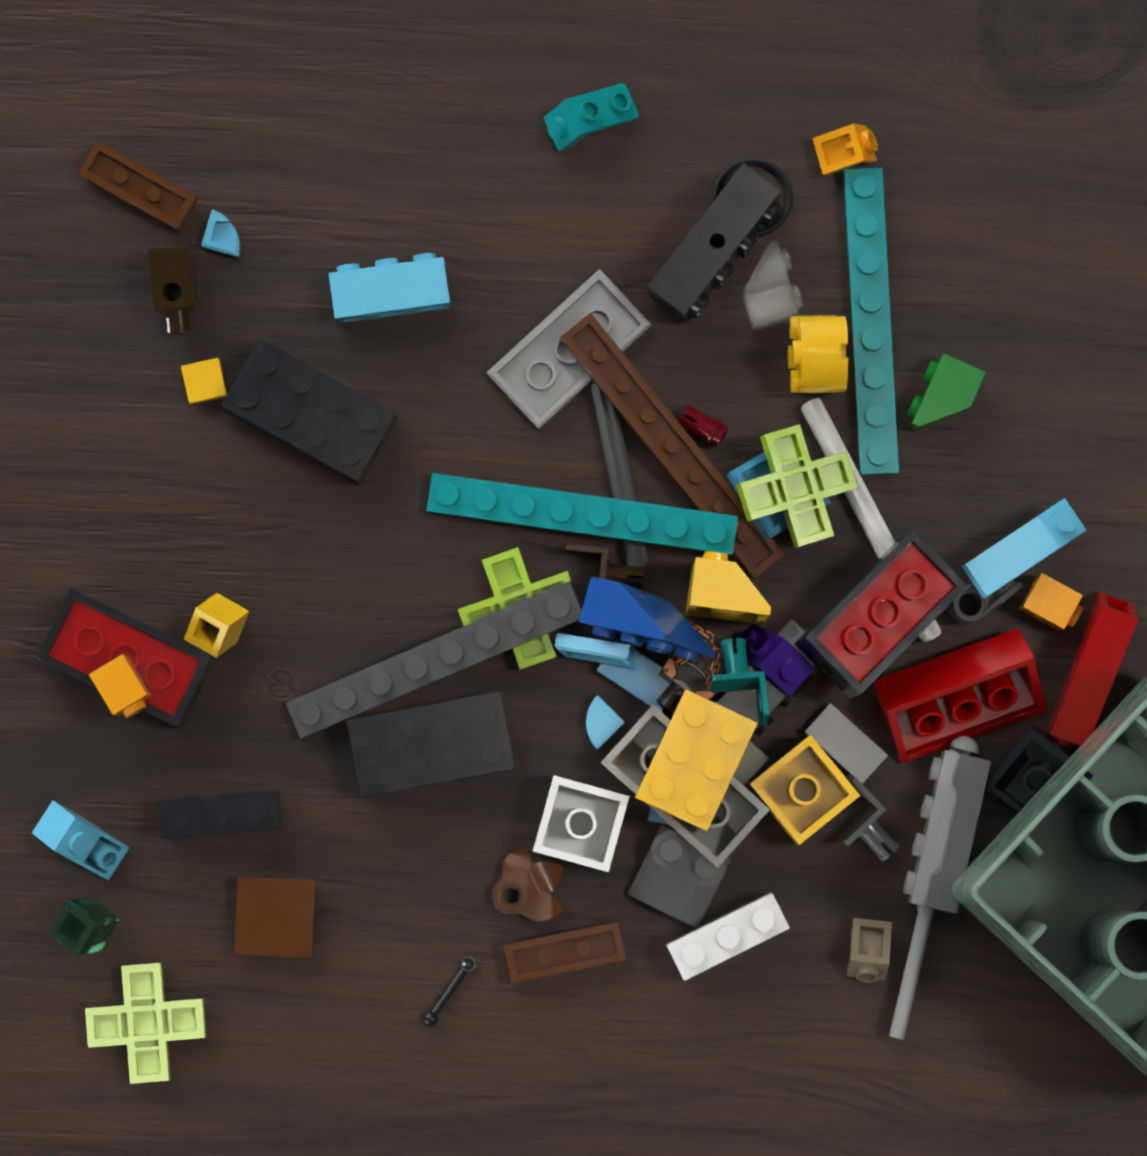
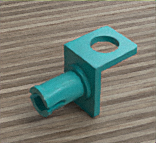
M732 638L722 641L721 647L723 650L725 674L711 676L710 692L756 689L760 724L767 725L769 705L765 671H748L745 639L736 638L735 654Z

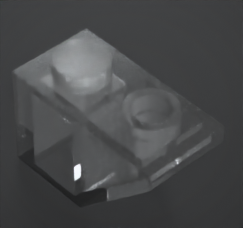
M777 240L769 242L742 293L753 332L789 322L790 316H798V308L803 307L798 285L791 286L787 272L792 270L788 251L786 248L780 250Z

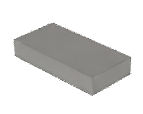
M831 703L804 731L807 736L812 735L829 756L862 784L888 756Z

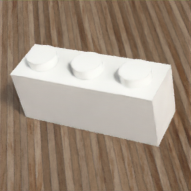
M769 892L667 943L666 946L685 981L790 929L773 893Z

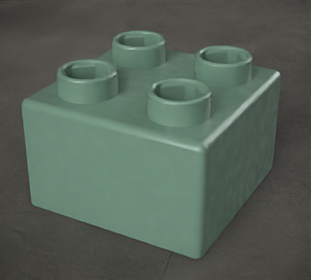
M1147 675L952 885L954 897L1146 1077ZM1087 771L1094 775L1091 780L1084 776Z

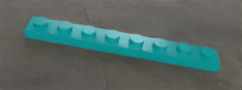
M883 168L844 169L843 182L860 476L893 475L899 473Z
M432 473L426 510L431 513L698 551L718 552L733 555L739 518L734 515Z

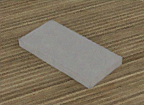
M600 269L486 372L538 430L593 381L559 339L564 333L591 313L619 349L624 352L652 327V324Z

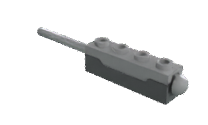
M968 736L955 738L949 746V751H941L940 758L933 757L929 772V779L935 781L931 796L925 794L920 817L926 818L923 834L916 833L911 855L917 856L914 872H907L904 882L903 893L909 895L907 903L916 904L918 914L889 1033L890 1037L904 1040L934 910L957 914L959 901L952 893V885L968 866L990 769V760L971 756V753L979 755V747L976 741Z

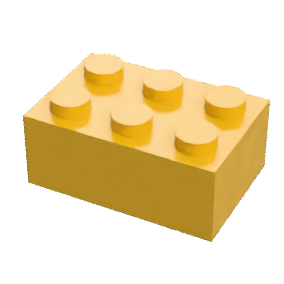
M685 689L635 798L695 827L708 831L757 726V722Z

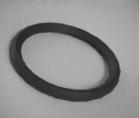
M743 158L729 164L719 174L713 186L712 203L720 194L723 182L728 175L740 168L743 163L747 166H761L770 170L782 183L785 202L779 217L768 228L764 227L755 232L758 237L765 236L782 226L788 218L793 201L792 187L788 177L774 163L762 158Z

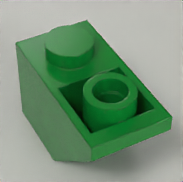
M944 353L938 362L931 360L922 381L928 383L923 397L915 395L906 415L913 418L909 428L917 431L967 412L973 403L986 372Z

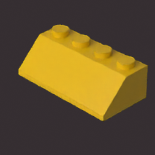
M705 551L703 558L696 557L691 568L686 616L762 625L770 616L771 606L736 562L727 561L728 554Z

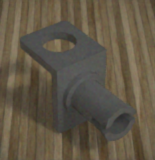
M848 774L846 779L870 806L842 831L837 838L849 846L860 837L878 856L880 861H885L891 855L883 848L881 842L893 853L899 848V843L877 822L878 817L886 809L856 777Z

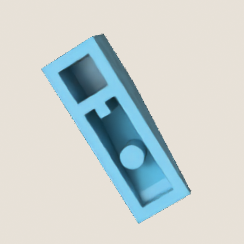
M1064 498L963 565L962 568L984 599L1085 532L1086 528Z

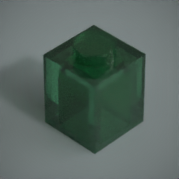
M91 897L66 901L49 935L77 956L102 951L119 918Z

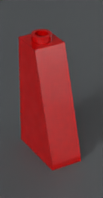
M1101 591L1097 592L1049 724L1050 735L1055 736L1054 739L1058 744L1076 749L1077 745L1081 746L1094 732L1139 620L1133 603Z

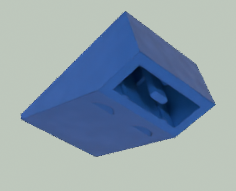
M591 577L579 622L594 627L592 634L615 640V636L618 635L617 643L630 644L637 649H640L643 643H647L645 649L668 655V652L671 653L672 649H675V656L691 661H697L698 655L714 658L716 652L669 600L620 582Z

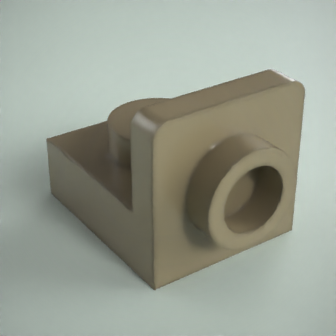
M853 918L847 966L848 977H855L857 980L866 983L886 979L890 962L892 922Z

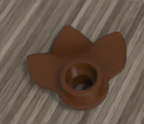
M525 847L513 851L502 864V879L493 888L492 901L494 906L503 914L517 915L521 913L534 922H542L557 917L562 913L563 907L551 893L560 882L563 867L550 861L532 863L530 854ZM509 888H514L519 893V899L515 903H508L504 899V892Z

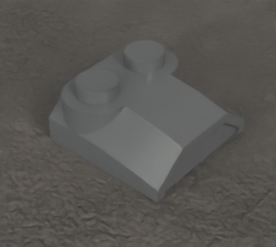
M661 824L628 895L698 928L732 858L727 857L717 868L677 831Z

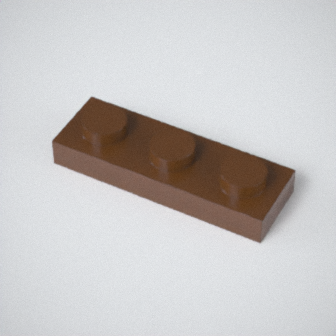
M99 141L95 142L78 172L80 177L180 232L198 200L196 195Z
M618 921L503 945L511 984L626 960Z

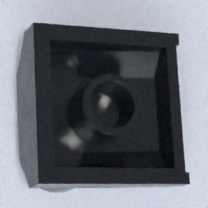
M1032 725L1021 736L1016 746L986 782L985 789L992 791L1016 811L1020 812L1074 752L1058 744L1054 737L1046 731ZM1088 771L1084 774L1088 780H1091L1094 776Z

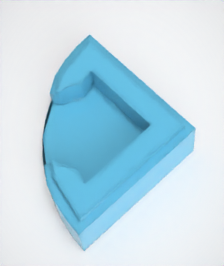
M212 210L201 247L239 258L241 244L235 227L223 214Z
M597 695L589 706L586 728L591 743L598 750L625 722Z

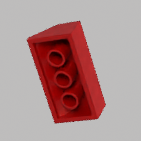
M1019 628L873 681L881 713L901 764L947 748L959 736L975 738L1046 712L1035 658Z

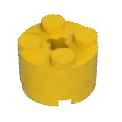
M837 315L790 316L789 335L790 339H795L792 340V345H789L787 350L788 369H795L790 371V393H838L846 391L848 381V357H846L848 329L846 317Z

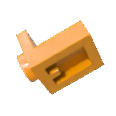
M853 123L812 138L823 175L829 176L862 163L871 164L877 162L875 151L878 149L874 133L866 125Z

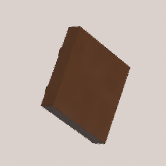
M238 876L234 955L313 958L317 880Z

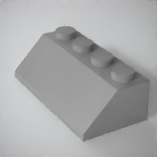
M652 705L602 760L601 764L636 794L671 720L656 706ZM734 776L708 831H704L647 804L717 868L770 810Z

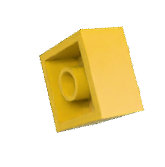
M812 735L803 739L748 784L760 801L770 809L769 812L796 845L802 844L860 797L859 793Z

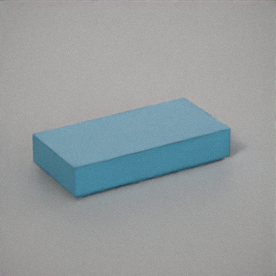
M557 633L554 645L567 658L629 668L638 667L641 655L630 644Z

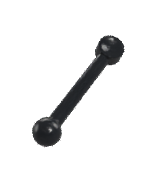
M467 956L462 959L459 972L433 1009L423 1015V1023L426 1026H434L437 1023V1015L467 972L475 969L476 961L474 958Z

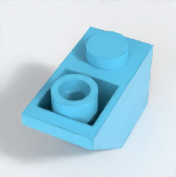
M54 800L32 832L33 835L55 852L107 880L110 879L130 848L84 817Z

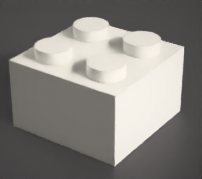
M554 775L533 851L609 872L629 796Z

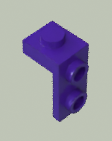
M756 624L744 629L737 636V638L746 640L748 664L759 671H765V677L783 694L789 697L815 668L784 637Z

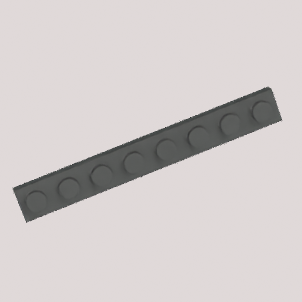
M566 582L286 703V706L300 739L579 621L582 611L581 603L572 582Z

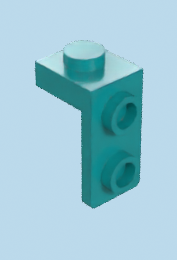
M621 83L565 99L543 118L547 125L548 134L553 139L559 152L570 149L590 133L634 121L639 117V113L627 86Z

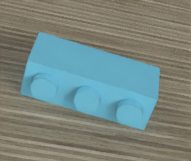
M435 253L417 254L413 256V261L398 263L397 258L381 259L375 261V267L360 268V265L357 263L344 264L336 267L337 272L329 273L334 317L337 324L451 308L444 257L436 258Z

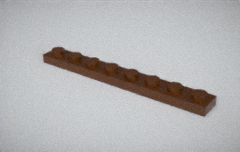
M591 313L559 338L697 510L739 517L733 555L752 579L758 577L785 555L772 538L765 541L753 520L747 522L738 495Z

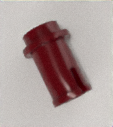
M688 404L683 413L696 420V422L693 423L683 416H680L678 422L685 430L705 440L707 447H710L711 444L719 447L729 427L723 424L724 420L720 418L716 421Z

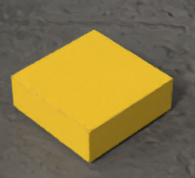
M219 358L181 366L190 405L228 396Z

